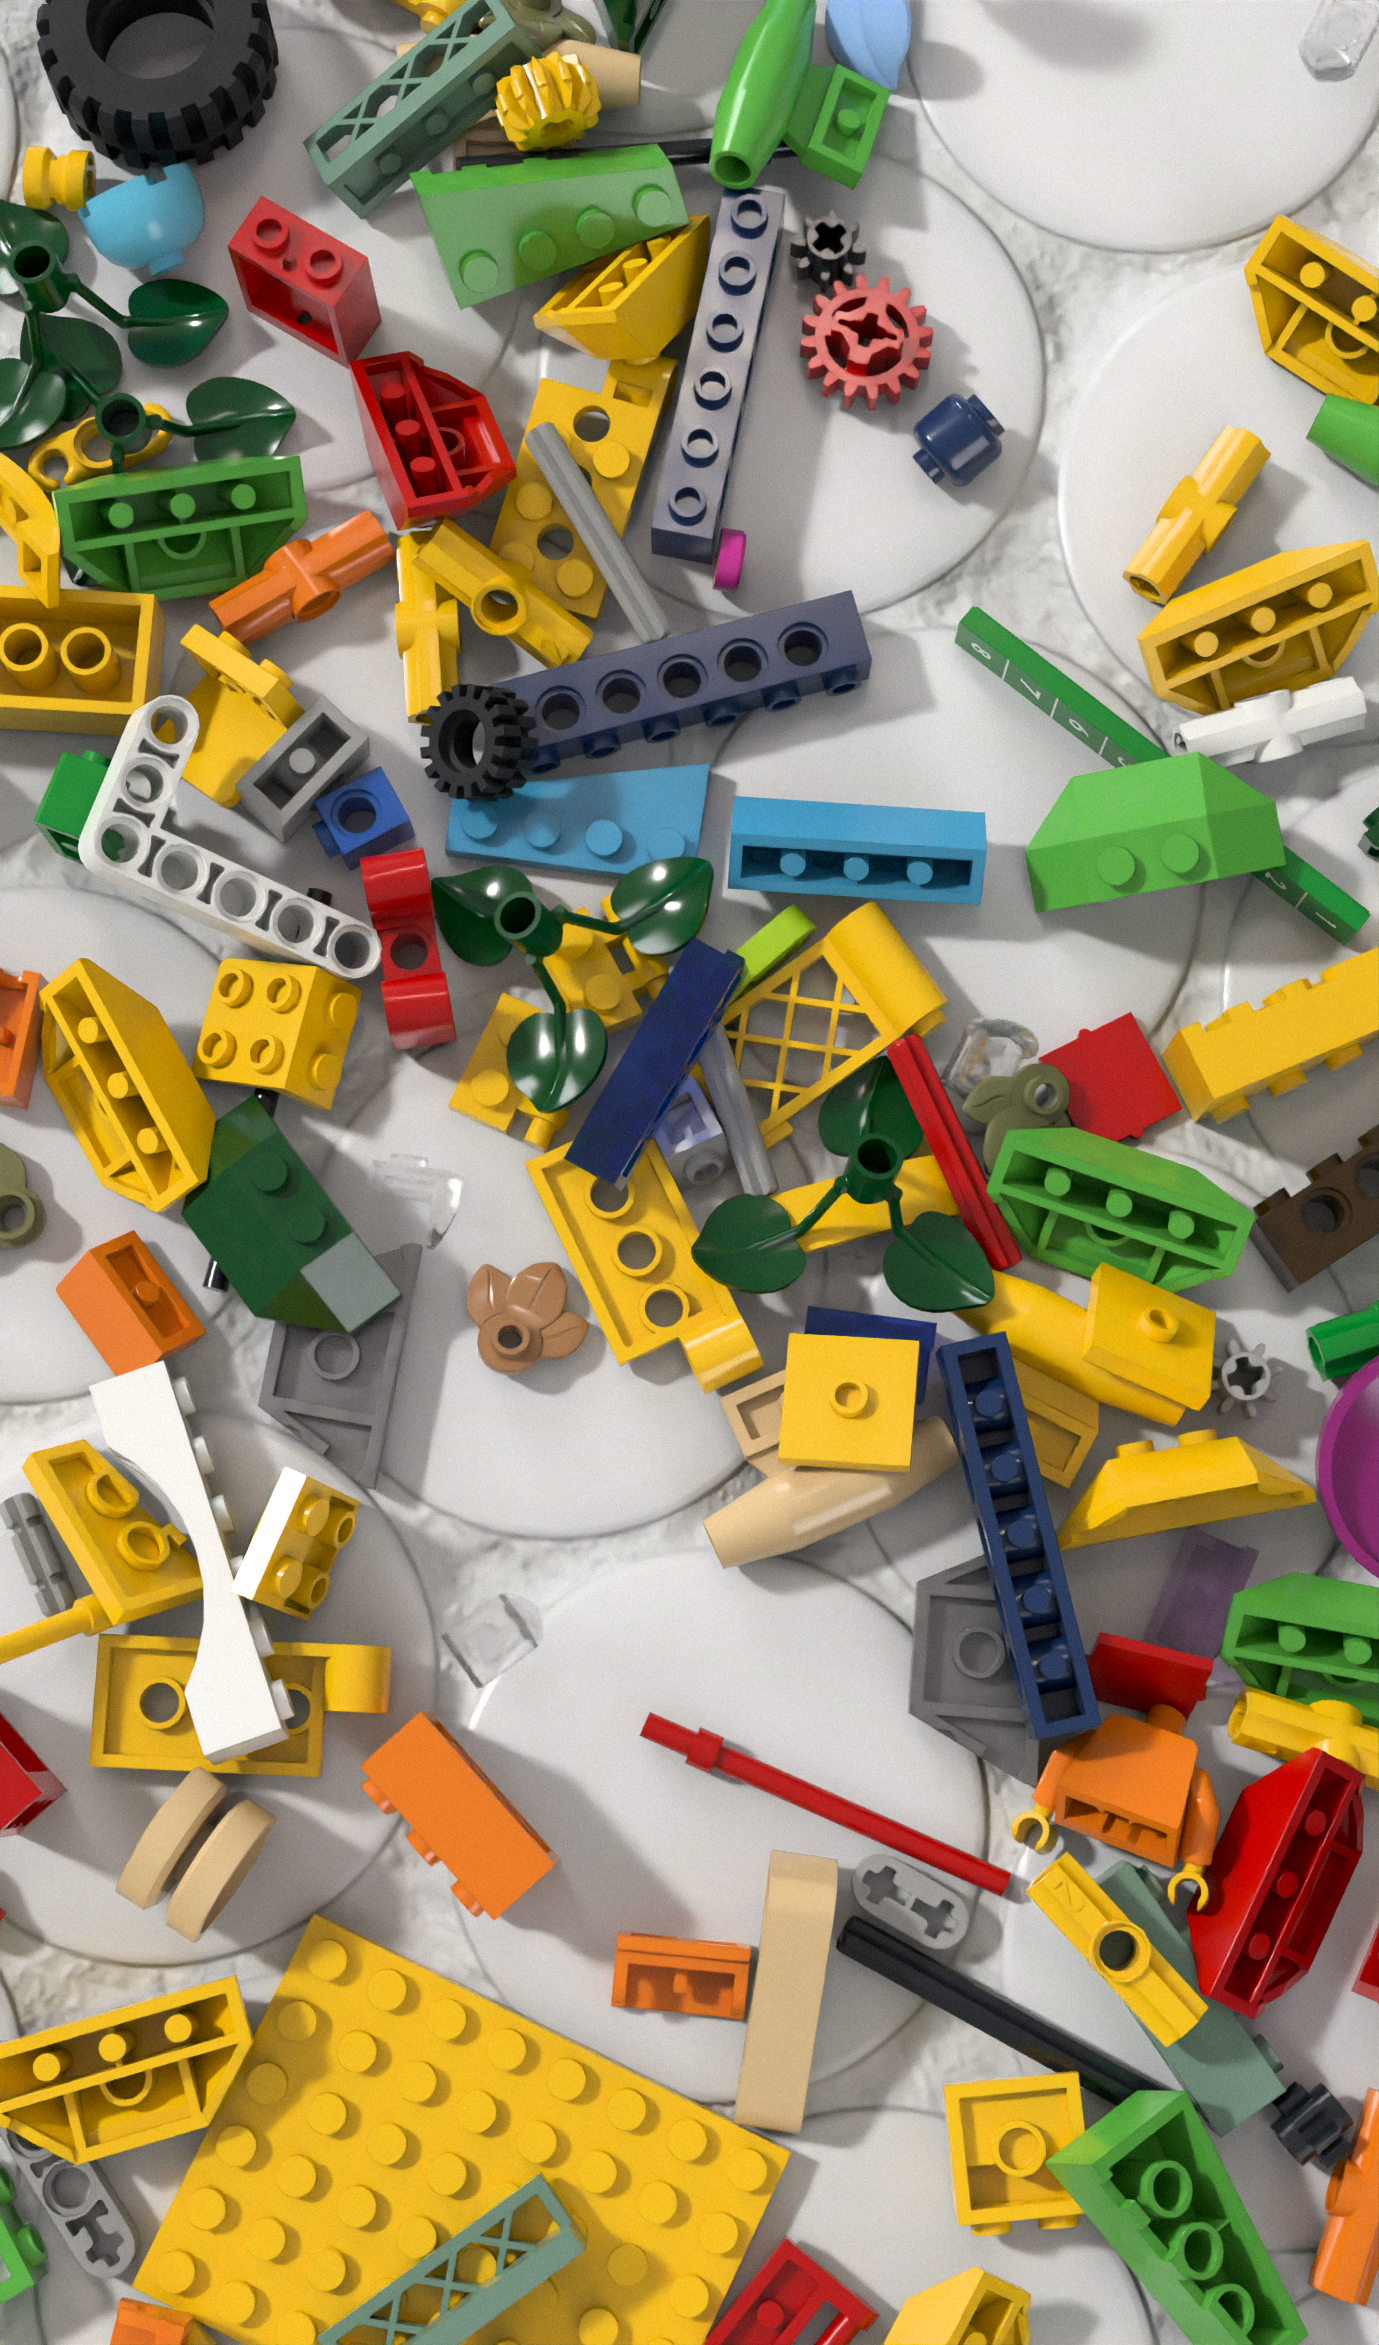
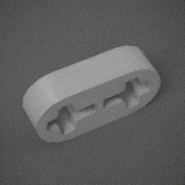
M872 1854L862 1859L854 1868L851 1877V1891L856 1902L870 1914L933 1949H948L958 1944L965 1936L969 1925L968 1910L963 1900L951 1890L900 1860L886 1854ZM885 1865L891 1867L894 1870L891 1881L897 1887L908 1892L903 1904L885 1895H882L877 1903L867 1899L870 1887L863 1882L867 1871L870 1870L879 1874ZM916 1898L931 1907L939 1906L942 1900L949 1901L952 1905L949 1908L948 1914L956 1921L952 1931L948 1932L944 1929H939L934 1937L927 1935L925 1931L928 1921L911 1910Z

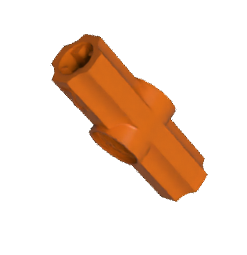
M367 509L312 542L308 539H299L281 547L267 559L263 566V571L208 604L221 629L248 648L294 619L298 623H304L323 615L338 603L342 597L343 590L396 560V554L383 528L375 516Z
M1368 2087L1350 2144L1352 2148L1348 2151L1347 2156L1343 2155L1337 2161L1329 2180L1325 2197V2212L1328 2214L1307 2281L1311 2287L1332 2297L1365 2307L1367 2306L1379 2267V2090Z

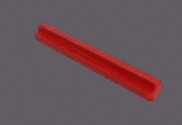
M914 1034L892 1043L887 1048V1054L968 1230L981 1246L991 1269L1002 1272L1017 1265L1022 1260L1020 1250L999 1207L993 1203L986 1192L988 1181L922 1038L918 1034Z

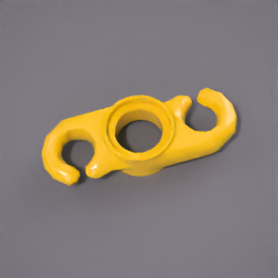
M149 402L143 405L148 415L158 414L162 419L173 422L170 413L162 406ZM95 416L82 421L76 428L38 444L28 460V475L37 483L42 491L52 494V491L60 489L61 486L59 481L49 478L43 471L44 463L52 457H62L67 461L68 470L63 478L67 486L84 478H96L113 474L111 459L104 462H94L89 460L84 453L88 441L94 436L101 435L95 423ZM159 430L158 434L151 438L149 444L143 450L135 454L125 455L124 470L162 454L174 435Z

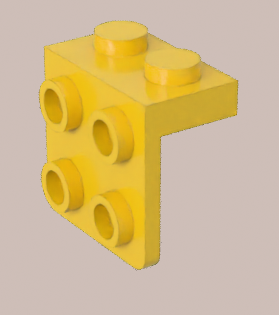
M195 623L180 643L206 675L185 699L196 710L200 728L181 779L220 807L231 808L241 799L236 792L235 784L305 711L289 692V689L294 685L293 681L279 667L267 659H264L260 665H257L250 660L252 654L232 635L223 631L217 638ZM170 718L155 734L158 740L167 744H171L175 737V727Z
M227 958L222 961L218 968L191 1071L195 1077L204 1081L270 1089L308 1107L331 1110L336 1088L341 1078L342 1066L351 1032L357 1019L358 1006L363 990L317 966Z

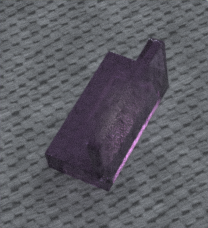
M1194 1527L1187 1528L1140 1642L1214 1660L1224 1638L1233 1594L1244 1590L1259 1551L1247 1545L1239 1548Z

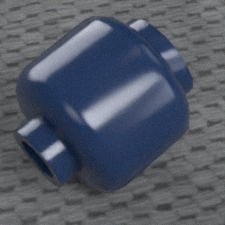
M951 394L915 425L913 435L921 449L912 458L935 485L945 477L953 485L964 487L1000 456L1002 443L999 436L1005 430L975 394H972L967 400L959 394Z

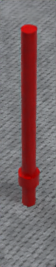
M649 1712L639 1736L686 1756L685 1764L707 1774L713 1768L1001 1897L1008 1885L1011 1872L728 1747L722 1744L724 1737L700 1727L697 1733Z

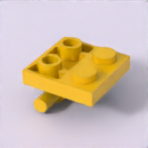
M284 1467L266 1510H263L248 1543L249 1549L230 1591L309 1621L313 1610L323 1602L330 1585L329 1573L340 1548H343L349 1542L356 1527L355 1514L361 1502L304 1474Z

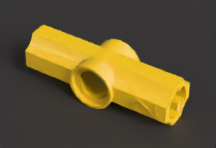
M1227 425L1222 434H1219L1208 453L1206 452L1192 476L1185 475L1178 483L1159 512L1155 521L1157 525L1124 570L1122 578L1130 584L1135 593L1149 602H1157L1166 606L1187 579L1201 555L1207 556L1212 551L1238 511L1237 504L1270 458L1271 453L1265 448L1259 437L1245 428L1239 429Z
M444 517L440 522L438 521L412 557L411 563L471 609L475 623L482 630L491 635L507 636L548 669L577 662L592 640L594 631L537 588L532 574L523 564L515 560L500 559L448 517ZM496 589L505 590L516 599V603L510 605L501 604L495 601L489 592Z
M431 530L412 531L404 537L396 538L397 579L400 602L395 603V625L399 658L404 660L407 718L409 723L432 726L433 720L426 716L430 705L441 706L436 697L442 691L452 692L451 686L461 684L457 655H462V633L458 599H454V595L411 563L413 555Z
M1248 1685L1237 1695L1233 1711L1229 1717L1227 1737L1232 1738L1233 1744L1288 1762L1310 1748L1315 1747L1365 1774V1787L1379 1791V1728L1363 1724L1362 1713L1356 1707L1336 1700H1321L1306 1705Z
M1065 1852L1060 1858L1051 1863L1024 1891L1084 1957L1089 1967L1103 1978L1165 2048L1182 2038L1192 2029L1209 2008L1149 1942L1144 1931L1130 1921L1069 1852ZM1112 1931H1125L1132 1940L1133 1950L1131 1957L1127 1963L1120 1967L1110 1968L1105 1966L1099 1952L1101 1941L1105 1935Z

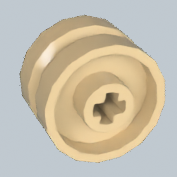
M195 1767L185 1777L153 1817L117 1882L115 1891L139 1908L145 1910L159 1904L179 1881L180 1883L167 1906L166 1925L193 1943L198 1942L209 1930L235 1894L265 1846L278 1818L251 1799H247L235 1804L217 1827H214L226 1805L228 1784L202 1767Z

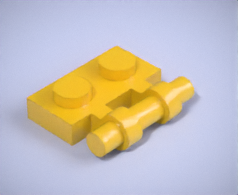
M610 894L601 900L600 905L609 922H617L621 919L612 910ZM585 906L572 911L573 913L590 917ZM565 923L563 925L560 947L551 956L543 958L546 969L566 1003L567 1013L582 1008L591 1009L600 1016L606 1027L607 1035L639 1022L643 1011L635 999L638 996L649 992L658 1010H665L678 1002L668 973L670 965L666 958L663 956H646L636 951L629 942L628 931L616 936ZM623 945L635 967L634 971L622 975L609 951Z
M502 992L448 1106L450 1110L505 1135L508 1134L517 1113L532 1119V1122L523 1141L535 1148L546 1151L555 1131H563L571 1113L566 1110L567 1107L550 1114L537 1111L532 1102L513 1083L506 1060L507 1045L519 1024L527 1017L545 1011Z

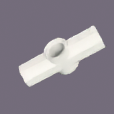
M1353 676L1335 678L1290 692L1289 689H1283L1256 695L1235 702V708L1172 725V738L1170 742L1174 756L1200 752L1225 769L1228 766L1246 761L1248 764L1263 763L1302 752L1303 745L1364 729L1367 708L1363 691L1358 688Z

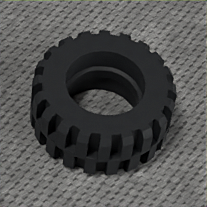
M46 0L47 4H42L38 8L36 27L40 35V39L37 42L38 50L61 112L67 115L71 128L83 141L92 140L96 152L110 160L117 159L121 153L124 155L127 166L142 170L148 169L149 162H160L163 168L196 158L198 166L215 159L213 154L215 149L224 145L227 150H232L242 142L244 137L241 129L245 125H248L250 128L256 127L266 113L263 100H269L273 97L277 83L274 69L279 64L278 47L266 0ZM159 13L184 14L200 20L213 30L210 42L200 57L187 68L170 76L155 79L136 78L122 74L105 63L109 49L118 35L129 25L146 16Z

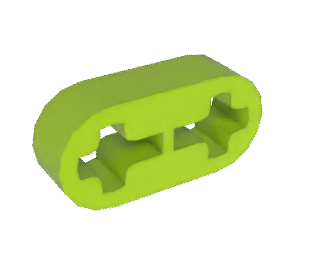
M796 904L791 905L728 957L709 977V985L730 1006L758 986L809 941L818 928Z

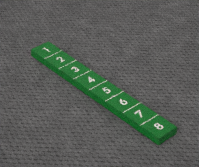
M972 606L959 622L955 643L1115 768L1170 757L979 607L975 608ZM1285 845L1283 846L1287 865L1250 872L1344 947L1371 916L1369 914L1370 911Z

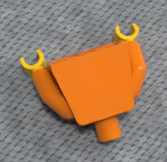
M1156 1704L1151 1707L1144 1722L1120 1713L1112 1714L1106 1718L1098 1730L1089 1729L1057 1746L1052 1751L1031 1797L1036 1802L1033 1811H1025L1019 1814L1013 1821L1011 1830L1015 1841L1021 1844L1026 1837L1028 1829L1034 1824L1041 1823L1043 1833L1036 1844L1035 1852L1039 1855H1045L1053 1850L1058 1840L1055 1823L1170 1868H1174L1177 1858L1184 1861L1182 1872L1176 1874L1171 1879L1168 1885L1169 1899L1175 1907L1178 1886L1182 1882L1193 1881L1201 1887L1197 1912L1202 1911L1209 1900V1889L1202 1878L1204 1865H1211L1220 1812L1211 1776L1197 1766L1199 1746L1193 1740L1181 1736L1187 1725L1183 1714L1177 1709L1164 1704ZM1055 1811V1822L1052 1823L1050 1820Z

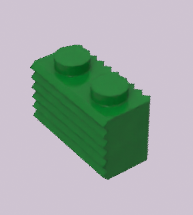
M88 750L84 751L82 757L68 752L62 753L33 819V822L36 823L35 825L38 826V829L41 830L40 832L43 833V836L46 837L45 839L53 847L52 849L59 855L82 863L78 851L80 835L112 761L110 758ZM126 780V787L128 791L131 784ZM106 829L101 840L102 850L108 858L116 861L120 859L117 851L125 848L122 841L124 838L117 831Z

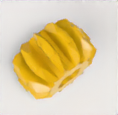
M554 51L546 58L537 59L532 56L529 63L523 66H512L510 68L511 76L503 77L496 83L498 94L494 99L498 109L495 112L501 129L505 130L509 141L515 142L518 150L528 151L535 148L537 151H545L554 146H559L563 149L566 142L572 139L581 140L584 137V130L593 128L599 122L597 113L602 108L598 98L600 91L594 75H590L588 66L581 63L577 54H568L561 57L558 51Z

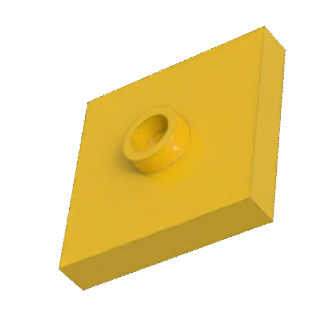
M1101 1262L1091 1276L1082 1360L1186 1407L1200 1411L1210 1398L1216 1312Z
M789 1333L778 1450L779 1464L911 1473L920 1356L919 1341Z

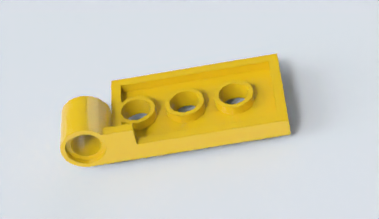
M660 355L649 363L635 366L624 364L623 359L611 360L601 394L542 377L524 433L525 436L533 428L545 422L554 424L580 470L592 479L591 489L622 542L650 452L654 453L678 377L679 360ZM588 412L602 413L610 421L608 433L603 439L596 442H586L575 433L579 418ZM523 437L515 463L517 477L508 485L489 550L500 559L515 560L523 564L532 574L535 586L573 616L598 623L609 586L526 446L525 437ZM553 529L566 530L574 538L571 552L560 560H550L544 557L539 550L541 538L545 533ZM496 589L492 591L514 598L505 590Z
M641 1110L635 1111L524 1163L620 1367L678 1340L705 1395L764 1367L755 1342L728 1288L709 1277L692 1259L691 1247L700 1233ZM608 1178L617 1179L626 1186L629 1195L627 1202L621 1209L614 1212H605L593 1204L591 1193L594 1186L601 1180ZM634 1235L648 1238L656 1249V1254L651 1264L638 1270L626 1267L618 1257L621 1243L626 1238ZM661 1292L675 1295L683 1305V1313L680 1320L669 1327H659L651 1323L645 1312L648 1300Z
M99 1633L89 1766L192 1771L195 1767H202L208 1772L322 1777L326 1711L389 1713L392 1647L272 1642L275 1654L265 1657L271 1680L273 1682L282 1678L287 1690L294 1689L303 1693L310 1703L309 1717L301 1726L292 1729L287 1728L290 1736L289 1739L214 1766L203 1754L184 1694L197 1660L201 1638ZM165 1683L176 1691L179 1698V1707L176 1714L170 1720L160 1723L152 1720L147 1715L144 1708V1699L147 1692L153 1686Z

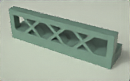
M467 0L302 143L326 186L362 220L410 179L409 173L420 171L496 106L494 99L498 94L496 83L503 77L511 76L510 68L512 66H523L531 61L532 56L537 59L545 57L539 47L517 24L502 0ZM491 10L496 20L478 36L469 37L473 25ZM445 55L441 67L430 77H423L426 65L437 56ZM398 95L394 108L383 117H376L380 105L390 96ZM345 135H351L348 147L331 161L326 152Z
M540 2172L317 2337V2340L321 2345H342L339 2339L360 2324L388 2329L385 2345H394L396 2331L413 2334L399 2345H459L586 2250L587 2238L542 2172ZM537 2194L559 2227L538 2243L509 2238L514 2210ZM505 2218L502 2236L484 2233ZM471 2242L500 2247L496 2272L483 2283L454 2279L458 2252ZM507 2248L525 2251L505 2266ZM449 2259L446 2277L429 2274ZM415 2283L444 2288L440 2314L428 2324L398 2320L403 2292ZM452 2290L469 2292L449 2308ZM393 2300L390 2318L373 2315Z

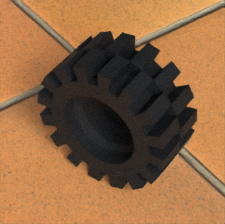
M457 684L451 686L452 692L442 691L436 697L441 706L430 705L426 716L433 720L432 726L422 725L420 736L429 737V746L420 747L421 758L432 760V763L424 768L428 778L438 779L434 787L440 792L449 793L448 797L455 799L498 801V798L508 799L513 796L512 788L522 789L528 781L521 774V771H533L536 763L535 760L527 757L528 749L538 750V738L528 737V731L537 728L535 718L522 716L530 707L524 700L515 699L517 693L509 689H501V687ZM481 722L485 731V749L481 760L477 764L474 759L472 744L475 730Z

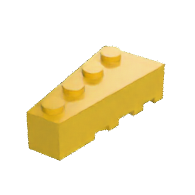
M1379 947L1329 967L1319 974L1321 981L1311 985L1307 978L1279 988L1276 992L1263 999L1262 1004L1264 1007L1256 1011L1253 1010L1248 1001L1227 1009L1222 1013L1223 1016L1204 1027L1206 1033L1199 1021L1179 1029L1161 1057L1194 1123L1211 1115L1216 1124L1225 1122L1250 1109L1251 1107L1247 1099L1269 1089L1273 1098L1279 1097L1305 1084L1308 1080L1304 1072L1326 1063L1329 1071L1332 1072L1363 1057L1365 1054L1361 1046L1379 1039Z

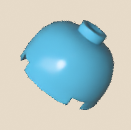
M186 162L163 167L162 169L167 180L158 183L156 178L147 179L145 174L90 199L86 202L87 208L78 209V215L88 237L97 251L109 262L129 270L149 267L153 277L170 272L186 263L182 252L198 240L205 225V204L201 189L190 164Z

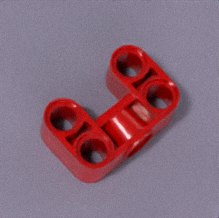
M417 848L360 858L368 910L373 928L376 929L382 946L380 954L385 982H381V989L394 1051L456 1041L457 1036L445 971L442 972L433 919H436L424 849ZM409 944L421 946L428 952L426 961L419 968L413 970L402 969L394 963L396 952L401 947Z

